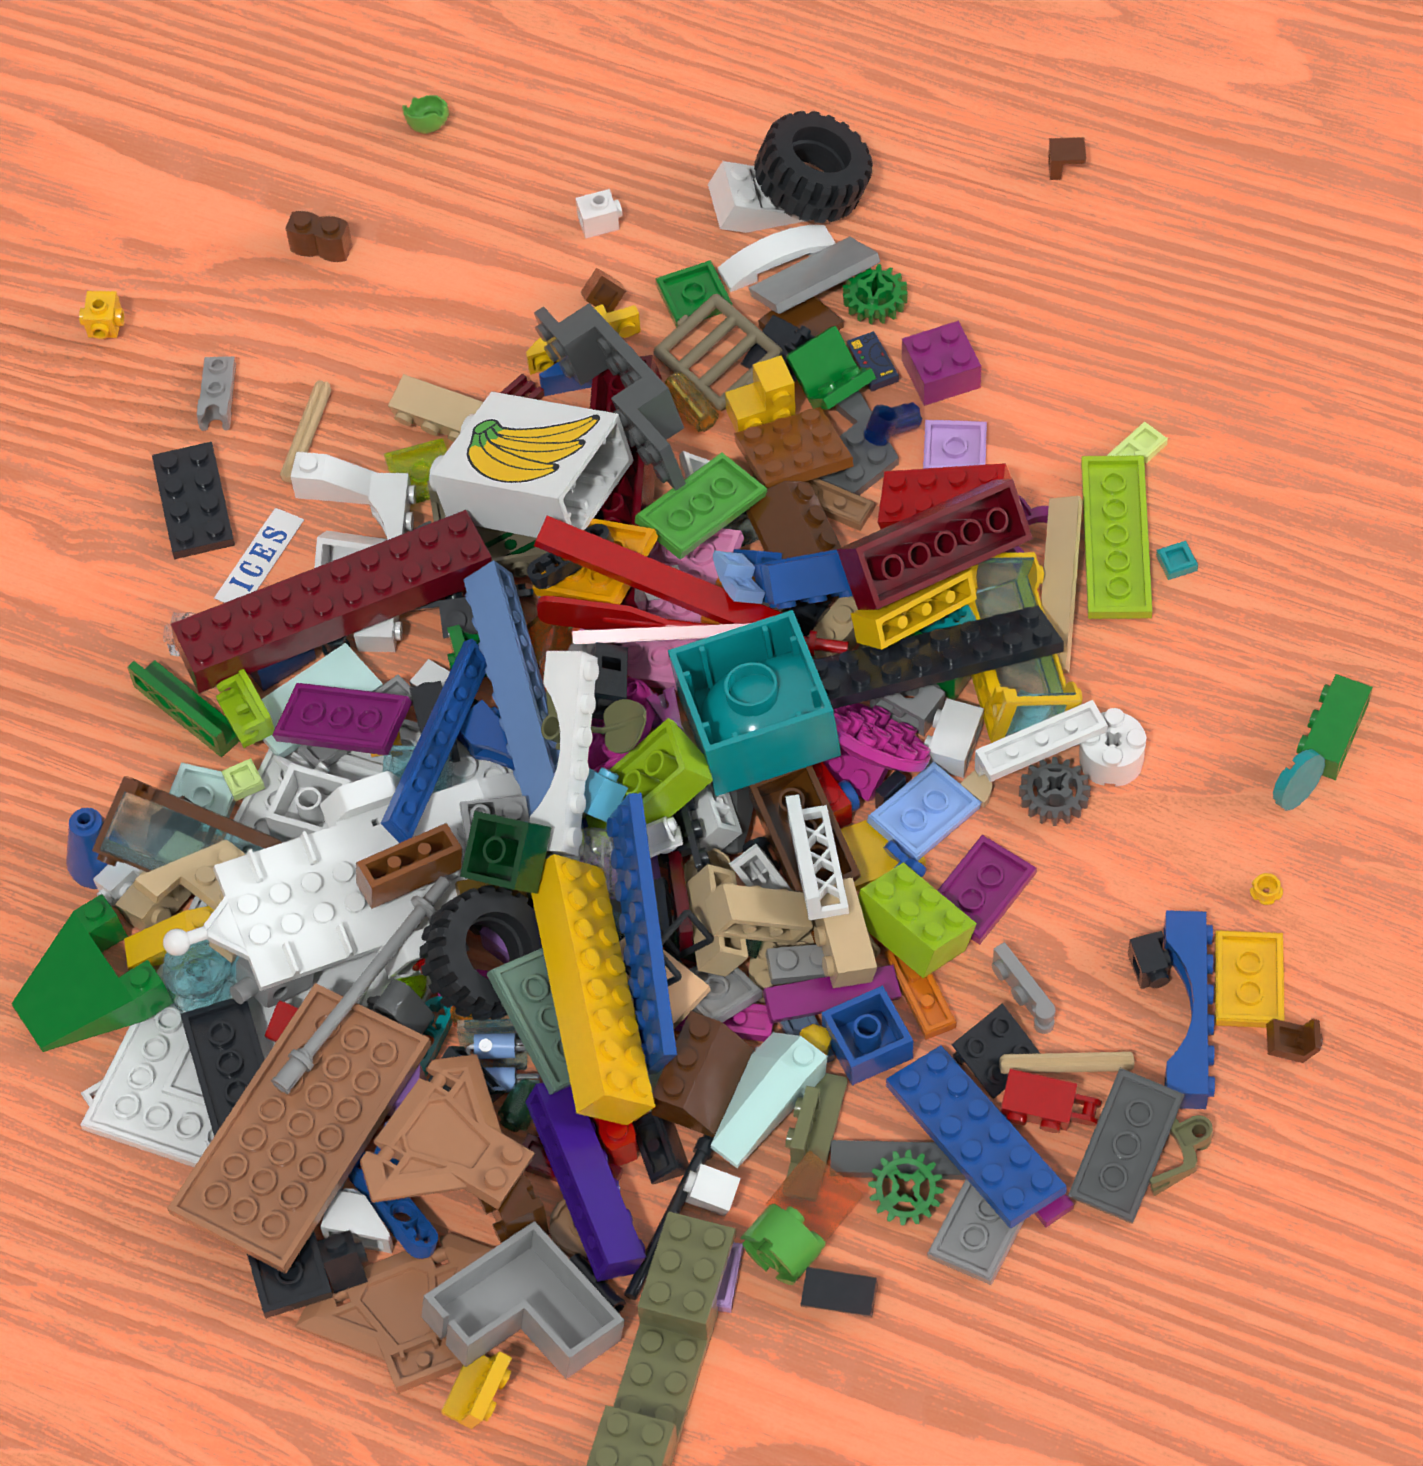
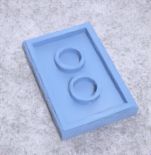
M932 762L926 769L868 816L867 823L888 841L893 840L898 848L908 857L918 861L979 810L982 802L940 766Z

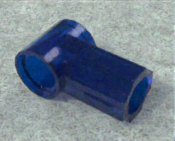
M914 402L904 403L895 407L876 405L863 432L864 438L876 446H886L891 436L920 426L922 422L920 408Z

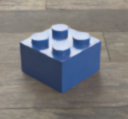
M883 985L821 1012L822 1027L827 1029L831 1037V1048L852 1086L913 1059V1039Z

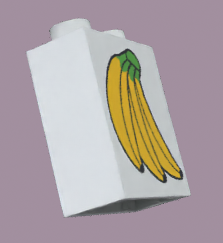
M491 392L477 412L466 417L462 424L460 435L445 455H440L434 460L430 469L429 481L432 490L438 494L446 517L466 510L475 526L537 538L547 515L585 530L634 460L619 414Z

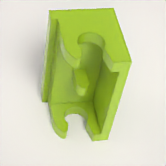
M244 669L238 671V674L221 681L216 686L218 691L221 692L216 696L217 702L243 748L273 734L275 729L271 716Z

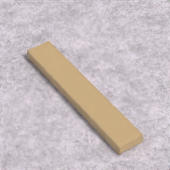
M1080 496L1049 498L1041 604L1045 616L1064 641L1063 652L1057 653L1063 673L1070 672L1083 504ZM1037 658L1035 671L1038 675H1043L1039 659Z

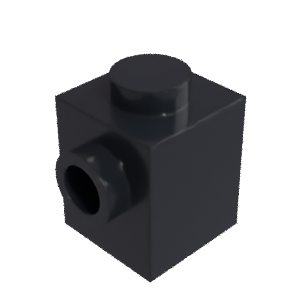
M351 1230L333 1234L328 1238L317 1241L334 1294L368 1282L363 1263L368 1261L362 1241L355 1243Z

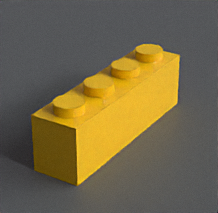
M965 569L877 610H856L850 613L856 642L882 650L977 600L972 571Z

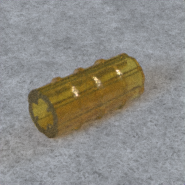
M682 372L674 373L666 379L664 384L669 388L678 411L686 417L687 422L691 423L698 432L711 429L719 418V414L711 406V402L705 399L703 393L698 391L693 381H690Z

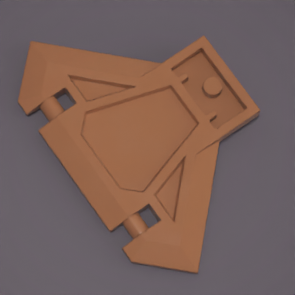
M477 1054L432 1060L426 1069L433 1076L431 1081L418 1079L374 1140V1144L381 1149L380 1152L376 1155L366 1151L360 1160L371 1201L373 1203L464 1189L494 1208L499 1209L532 1161L535 1153L502 1134ZM444 1085L450 1087L451 1090L449 1092L444 1090ZM392 1158H395L399 1163L395 1165L390 1161Z
M449 1233L439 1237L442 1247L435 1249L434 1254L429 1258H415L407 1251H403L365 1266L364 1270L368 1282L335 1294L331 1290L333 1298L305 1306L295 1327L385 1361L397 1394L461 1369L463 1364L446 1346V1337L440 1339L421 1317L423 1296L491 1251L492 1248ZM448 1260L449 1262L438 1268L435 1267V1264ZM348 1298L351 1302L337 1307L336 1303Z

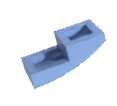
M714 551L713 561L718 577L730 598L736 602L762 604L765 592L752 580L755 566L741 553Z

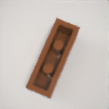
M444 823L356 862V884L371 909L432 883L440 876L445 877L461 870L462 847L448 824Z

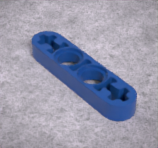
M363 1152L348 1175L350 1181L362 1195L367 1197L377 1215L411 1256L420 1259L429 1258L434 1254L438 1242L436 1229L410 1197L372 1203L360 1163L361 1158L366 1153ZM398 1212L405 1213L410 1216L411 1220H397L394 1214Z

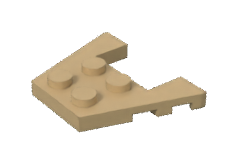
M226 839L138 876L135 879L134 887L157 904L181 884L215 910L224 899V896L213 870L214 865L246 854ZM209 942V946L229 962L235 961L238 955Z

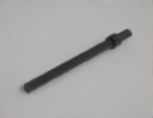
M704 1134L703 1137L698 1138L693 1148L695 1154L645 1251L646 1258L636 1273L633 1274L624 1292L627 1298L637 1300L646 1282L667 1213L669 1211L680 1214L688 1192L683 1191L687 1176L690 1171L696 1172L697 1168L701 1164L704 1165L706 1160H711L715 1152L711 1149L713 1137Z

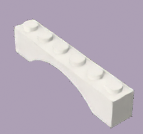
M371 473L368 500L372 515L381 525L387 540L412 531L414 517L413 512H410V504L416 503V486L411 485L409 474ZM398 615L355 632L354 639L357 650L360 652H396L397 640H402L403 635L402 621H399Z
M546 651L543 684L552 698L558 715L560 754L551 786L529 820L530 823L552 827L546 855L578 856L579 846L583 838L581 822L582 813L586 807L584 791L585 781L589 775L587 761L589 746L592 743L591 720L596 706L594 697L595 680L599 674L598 658L583 651Z

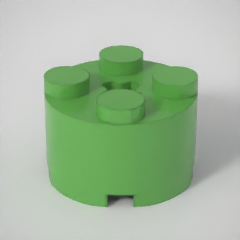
M774 1203L769 1205L741 1236V1239L745 1240L742 1245L749 1256L765 1271L772 1268L779 1272L775 1278L788 1285H793L800 1278L807 1267L820 1255L826 1243L821 1236L810 1231L803 1224L805 1219L799 1211L791 1206L784 1210Z

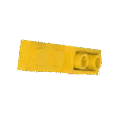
M603 304L594 307L622 338H627L641 332L640 317L636 305L609 313L606 312ZM541 337L526 351L530 375L543 372L559 362L558 360L553 362L544 350V346L547 343Z

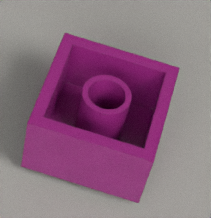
M959 320L902 338V362L924 406L981 388V364Z

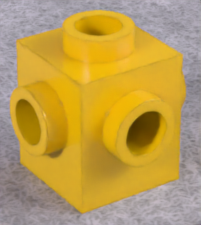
M87 291L85 306L80 308L79 322L81 326L85 327L88 338H117L119 326L124 325L125 319L124 309L121 308L117 291Z

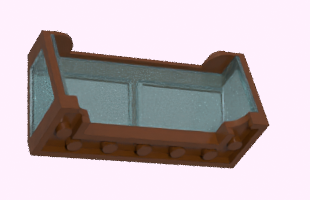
M124 776L92 851L99 853L97 860L115 867L118 861L142 871L150 872L226 839L245 854L250 849L256 852L284 843L285 841L137 779Z

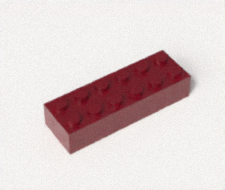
M1001 479L987 482L838 548L837 552L857 609L877 610L1032 540L1033 537L1014 480Z

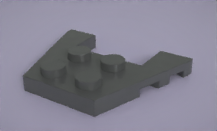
M858 390L836 404V411L853 424L851 428L840 435V438L853 457L854 467L828 474L818 479L860 496L884 477V471H891L898 466L899 457Z

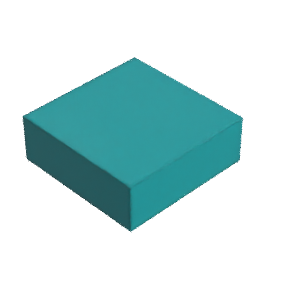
M1186 541L1157 549L1156 557L1168 580L1198 571V563Z

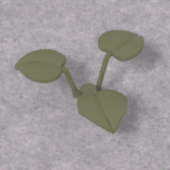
M546 689L549 715L542 723L541 732L545 739L556 742V749L560 750L558 715L552 698ZM622 699L615 701L604 712L605 727L591 726L592 733L599 734L606 733L605 744L610 751L618 754L626 753L633 749L641 738L646 723V710L643 705L633 700ZM583 812L582 819H584L589 814Z

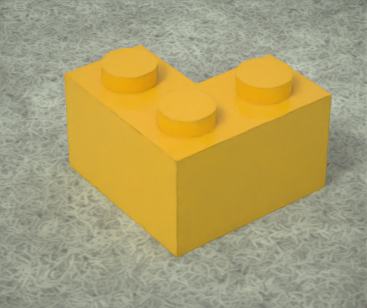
M782 356L753 364V383L725 392L726 412L736 433L749 427H756L775 421L778 418H785L796 414L795 384Z

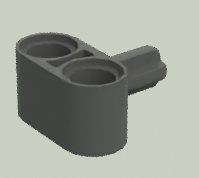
M397 979L391 980L381 996H370L366 1001L368 1009L422 1035L435 1018L434 1013L416 992L407 984Z

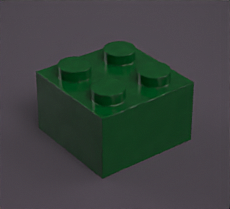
M474 811L460 877L537 894L552 827Z

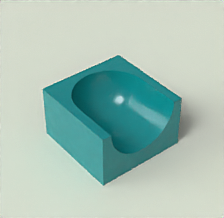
M793 610L668 650L678 696L696 745L706 758L713 779L711 785L716 796L841 756L834 711Z

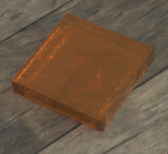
M809 1150L766 1202V1206L768 1207L774 1203L784 1210L789 1206L795 1208L803 1215L805 1219L803 1224L810 1231L821 1236L826 1243L863 1198L864 1194Z

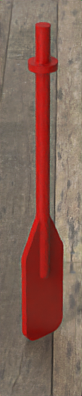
M541 596L537 602L538 618L546 624L605 630L714 625L666 619L627 605L556 596ZM812 630L809 637L804 636L812 657L815 656V651L838 654L848 651L849 642L817 638L818 632Z

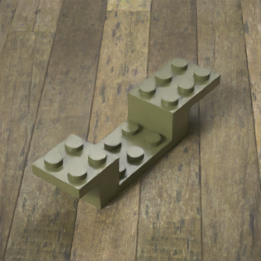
M668 1211L637 1306L640 1324L613 1407L605 1405L586 1466L672 1465L718 1317L717 1295L736 1237V1228Z

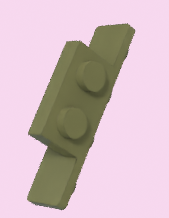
M826 1073L815 1087L806 1086L803 1098L797 1097L793 1117L798 1118L795 1128L789 1127L785 1142V1148L790 1149L791 1162L783 1188L784 1196L810 1202L817 1201L831 1148V1140L834 1137L848 1084L846 1077Z

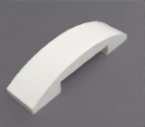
M805 225L790 228L769 235L740 250L718 267V273L730 292L758 282L757 274L806 254L810 257L836 244L825 225Z

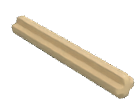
M319 380L314 384L280 472L281 480L292 484L291 473L296 452L308 453L331 393L328 382Z
M1132 1052L1004 1054L1000 1057L999 1061L1000 1071L1003 1074H1009V1069L1028 1073L1119 1071V1068L1130 1071L1134 1069L1135 1063Z

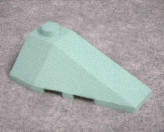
M773 1032L751 1055L711 1143V1149L738 1168L795 1108L797 1097L803 1098L806 1086L815 1087L826 1075L827 1055L802 1036Z

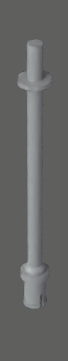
M440 876L423 898L419 896L412 897L411 903L415 907L304 1047L297 1050L293 1049L288 1054L289 1060L271 1080L277 1089L285 1094H289L305 1071H311L314 1067L313 1056L423 918L425 916L430 918L436 912L433 906L450 886V882L446 878Z

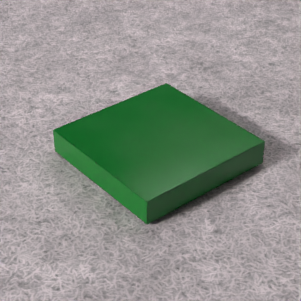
M711 260L655 278L656 287L676 328L678 327L677 321L684 315L689 317L714 294H719L732 305ZM716 308L705 319L722 313Z

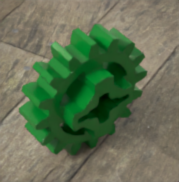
M878 264L875 270L869 268L847 279L846 285H843L844 307H848V314L853 315L857 313L858 321H862L865 317L869 318V324H873L875 319H879L884 324L885 317L887 316L893 320L896 319V311L903 312L904 303L908 302L907 282H902V274L893 275L892 267L883 271L881 264Z
M907 1149L905 1157L900 1158L898 1152L893 1151L892 1161L889 1162L884 1157L880 1159L884 1166L882 1170L872 1169L871 1172L878 1178L877 1181L868 1182L869 1187L876 1188V1193L872 1194L869 1198L870 1201H880L881 1204L876 1209L877 1213L883 1212L885 1209L889 1212L887 1221L891 1222L895 1216L900 1217L901 1226H905L907 1218L912 1217L914 1223L919 1224V1214L923 1213L930 1218L932 1215L928 1207L930 1205L940 1206V1202L934 1196L935 1194L944 1193L943 1188L935 1185V1182L942 1179V1175L932 1174L931 1171L936 1165L934 1161L927 1165L923 1163L925 1154L921 1153L917 1159L912 1158L911 1149ZM912 1164L919 1168L913 1173H904L897 1168V1165ZM887 1174L892 1180V1191L884 1197L882 1183ZM894 1174H897L900 1179L902 1178L906 1182L910 1179L915 1182L912 1190L914 1196L918 1199L917 1201L906 1193L901 1196L897 1193L900 1186ZM928 1178L930 1190L925 1201L920 1195V1184ZM898 1202H910L915 1209L901 1211L893 1206Z

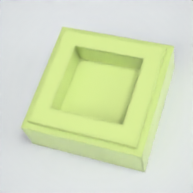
M251 758L221 771L235 801L265 789L264 783Z

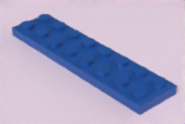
M629 793L608 818L607 834L609 837H612L611 865L617 872L618 881L615 885V896L617 901H620L622 910L619 918V927L621 933H625L624 963L631 968V977L628 985L634 1001V1012L645 1055L648 1075H656L677 1055L642 793Z

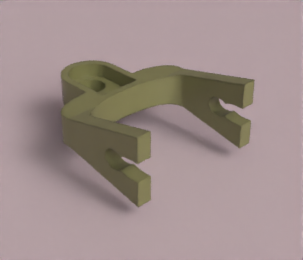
M1197 1115L1179 1123L1175 1117L1169 1133L1173 1136L1182 1152L1183 1164L1180 1167L1149 1179L1150 1188L1154 1196L1196 1172L1198 1162L1195 1150L1207 1149L1213 1138V1127L1208 1118ZM1197 1134H1204L1203 1137H1195Z

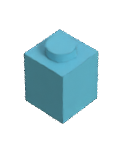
M601 767L599 772L589 768L584 791L586 800L584 812L607 822L608 818L622 802L628 790V787L617 782L619 775Z

